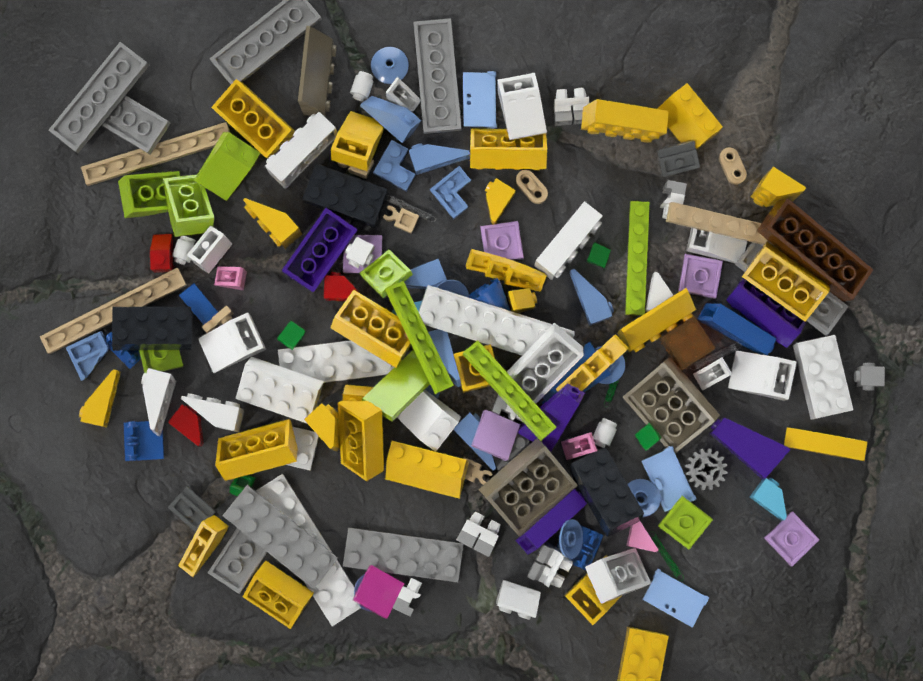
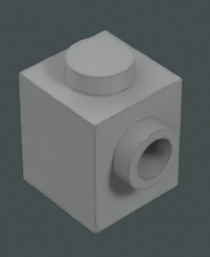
M863 363V366L857 367V371L855 370L854 382H857V387H863V390L873 391L874 387H883L885 385V367H876L875 363Z

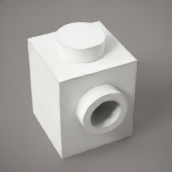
M356 237L353 244L350 243L345 251L347 254L346 258L349 260L348 264L357 269L360 266L365 268L366 264L370 265L374 257L372 254L375 249L374 245Z

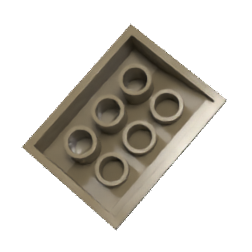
M306 26L298 103L303 115L311 116L320 112L326 117V113L330 112L331 100H328V95L332 93L333 82H330V77L334 75L335 64L332 63V58L336 57L337 45H334L332 38L311 26Z
M670 357L623 396L646 425L650 422L662 436L660 439L661 443L666 448L673 446L675 453L714 423L720 416Z
M535 439L478 490L520 537L578 485L547 447L538 439Z

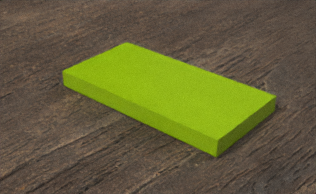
M412 350L399 363L397 368L394 367L362 398V401H369L382 410V415L390 421L398 417L430 385L415 351Z

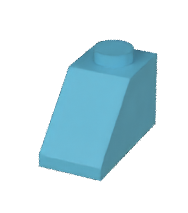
M772 478L762 479L750 495V498L778 519L785 520L787 516L783 492L778 487L779 483Z

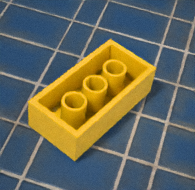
M596 99L583 107L581 130H587L589 134L605 133V136L608 137L619 135L623 136V139L626 140L638 138L641 139V142L650 143L652 140L659 139L660 136L667 134L668 111Z
M627 627L617 681H660L669 636Z

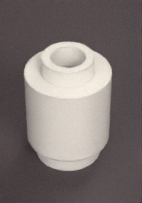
M359 71L358 75L355 76L350 91L354 99L359 101L368 99L374 82L371 74Z
M181 236L177 240L172 257L175 258L174 262L185 265L186 262L190 263L191 259L187 254L194 247L196 240Z
M603 418L598 423L593 435L595 445L602 448L610 446L617 431L615 429L617 424Z

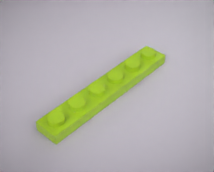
M630 201L625 315L642 316L645 314L650 202Z
M404 281L385 288L434 393L437 394L454 386Z
M476 341L463 352L462 355L540 441L556 429L551 420L479 341Z

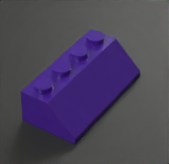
M325 208L286 263L282 272L314 293L357 232V229Z
M744 278L741 279L726 299L733 308L739 310L748 320L753 321L786 348L796 339L807 321H803Z

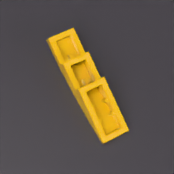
M471 249L466 263V269L483 272L486 277L504 280L506 285L525 289L530 288V290L541 292L547 276L546 273L524 264Z
M615 334L560 384L556 390L559 391L569 384L583 391L629 348Z
M788 427L784 446L788 448L865 461L868 444L866 441Z

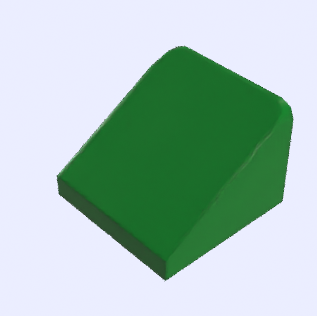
M593 243L587 262L605 268L611 250Z
M290 321L277 340L293 350L303 339L306 331L293 321Z
M650 422L635 434L645 451L662 438Z
M249 475L235 478L230 485V493L239 496L247 485L251 488L253 487L256 478Z

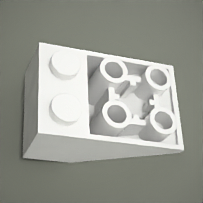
M535 73L499 79L498 95L509 140L547 133Z
M691 228L686 251L736 263L745 252L747 241Z
M249 313L234 318L198 338L213 373L266 350Z
M736 351L728 388L782 401L788 400L796 361Z
M189 393L187 397H181L184 402L215 427L240 432L244 409L240 408V404L229 401L221 404L220 400L209 397L205 401L202 400L203 397Z
M503 580L496 604L499 606L500 611L509 614L515 611L518 612L519 617L530 620L531 617L536 618L541 592Z

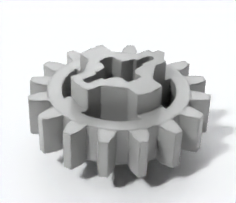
M700 449V454L693 452L694 458L688 457L687 460L690 464L685 465V467L689 468V471L685 475L691 476L688 482L694 481L695 488L701 485V490H705L706 486H708L709 490H713V485L716 487L720 486L718 481H725L722 475L728 473L723 470L727 464H722L721 462L724 457H717L718 451L711 454V449H707L706 453L703 449ZM707 457L714 459L717 464L711 463ZM699 459L698 467L694 468L695 462ZM705 465L706 467H714V469H710V471H708L707 473L698 472V470H702V468H704ZM715 471H718L717 477L713 480ZM695 475L703 477L705 482L698 480Z

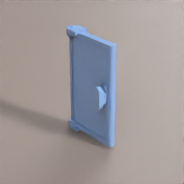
M463 72L464 127L497 128L496 72Z
M669 446L664 451L641 461L650 481L660 492V503L664 512L670 510L681 495L690 502L697 499L676 457L673 446Z
M660 569L655 571L653 580L643 597L644 601L690 627L694 626L703 606L706 605L709 599L708 596H704L661 572Z

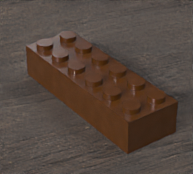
M788 198L777 201L757 229L759 234L781 252L830 286L829 291L842 302L853 300L873 271L870 266Z

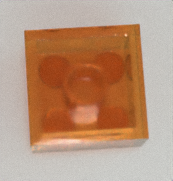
M695 316L660 338L667 352L681 370L716 349Z

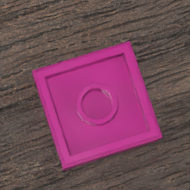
M369 565L353 601L387 619L404 583L373 565Z

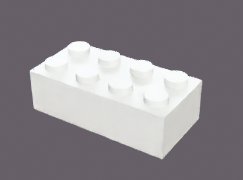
M320 112L316 115L312 114L306 121L307 124L303 128H298L293 134L294 137L289 142L285 141L281 145L280 151L276 155H271L266 161L265 167L269 174L285 189L336 138V127Z
M584 201L537 258L534 266L539 271L546 273L549 279L553 280L554 277L558 279L565 271L566 266L564 265L567 262L570 264L577 256L578 252L576 250L578 248L583 249L588 243L590 233L594 235L601 227L602 222L600 220L602 215Z
M553 323L507 373L536 404L584 356L583 346L557 324Z
M832 335L794 344L793 348L810 419L852 411L853 406L836 336Z
M250 357L244 366L236 399L307 423L304 419L316 409L324 381Z

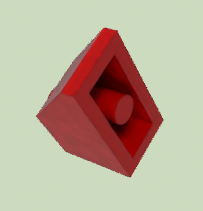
M173 234L153 235L150 248V270L154 273L174 270L172 257Z
M331 272L325 276V301H346L353 290L358 292L344 276H341V273Z
M182 404L168 423L197 446L202 447L204 443L201 417L197 415V411L191 406Z

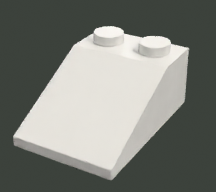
M148 368L147 373H144L142 376L141 384H143L150 429L157 436H161L176 380L169 373Z
M424 390L397 418L420 441L436 452L458 424L461 416Z
M636 548L602 558L585 567L601 604L651 584Z

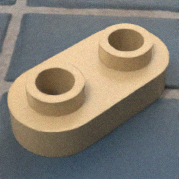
M730 147L723 149L719 155V162L727 180L734 185L741 184L745 180L747 173L738 152ZM731 154L733 158L729 160L726 155ZM734 171L740 172V176L736 177Z
M522 170L518 173L516 177L517 186L531 202L535 204L543 203L548 196L546 187L531 171ZM527 178L529 182L524 184L522 179ZM540 192L542 196L537 198L534 194Z

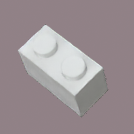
M210 226L187 256L201 269L210 273L231 247L232 243L223 233Z

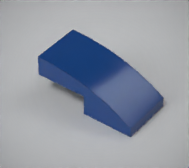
M194 283L179 295L186 305L191 307L192 312L203 325L218 313Z

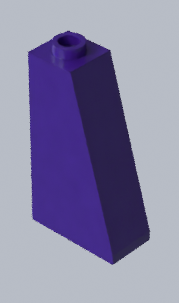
M569 384L565 385L539 407L556 426L554 431L540 441L550 452L553 450L585 394L577 387ZM523 422L518 434L532 442L538 439Z
M726 418L717 419L710 427L712 428L710 434L761 479H766L791 450L787 446Z
M573 489L515 541L527 555L537 550L566 521L570 520L587 504L584 501V496L579 491Z

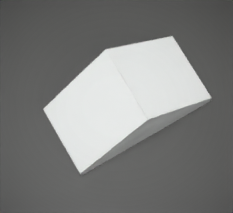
M396 78L386 91L387 99L390 102L406 107L412 113L421 102V99L399 78Z
M657 272L652 274L645 312H649L673 296Z
M722 357L693 375L703 391L732 373Z

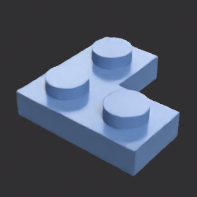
M391 140L373 174L406 192L416 176L411 171L400 166L408 152V148Z
M460 166L430 189V192L453 220L468 209L467 204L458 195V192L468 185L471 179Z

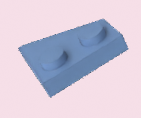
M102 331L66 347L81 381L90 375L110 349Z

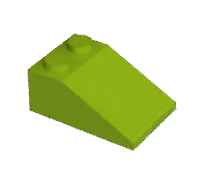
M223 132L194 181L227 201L251 170L260 152L231 133Z
M180 172L124 175L118 181L124 217H143L169 212L163 179L180 177Z
M197 175L163 179L170 222L175 237L205 233L210 226L213 227L214 215L205 187L194 181Z

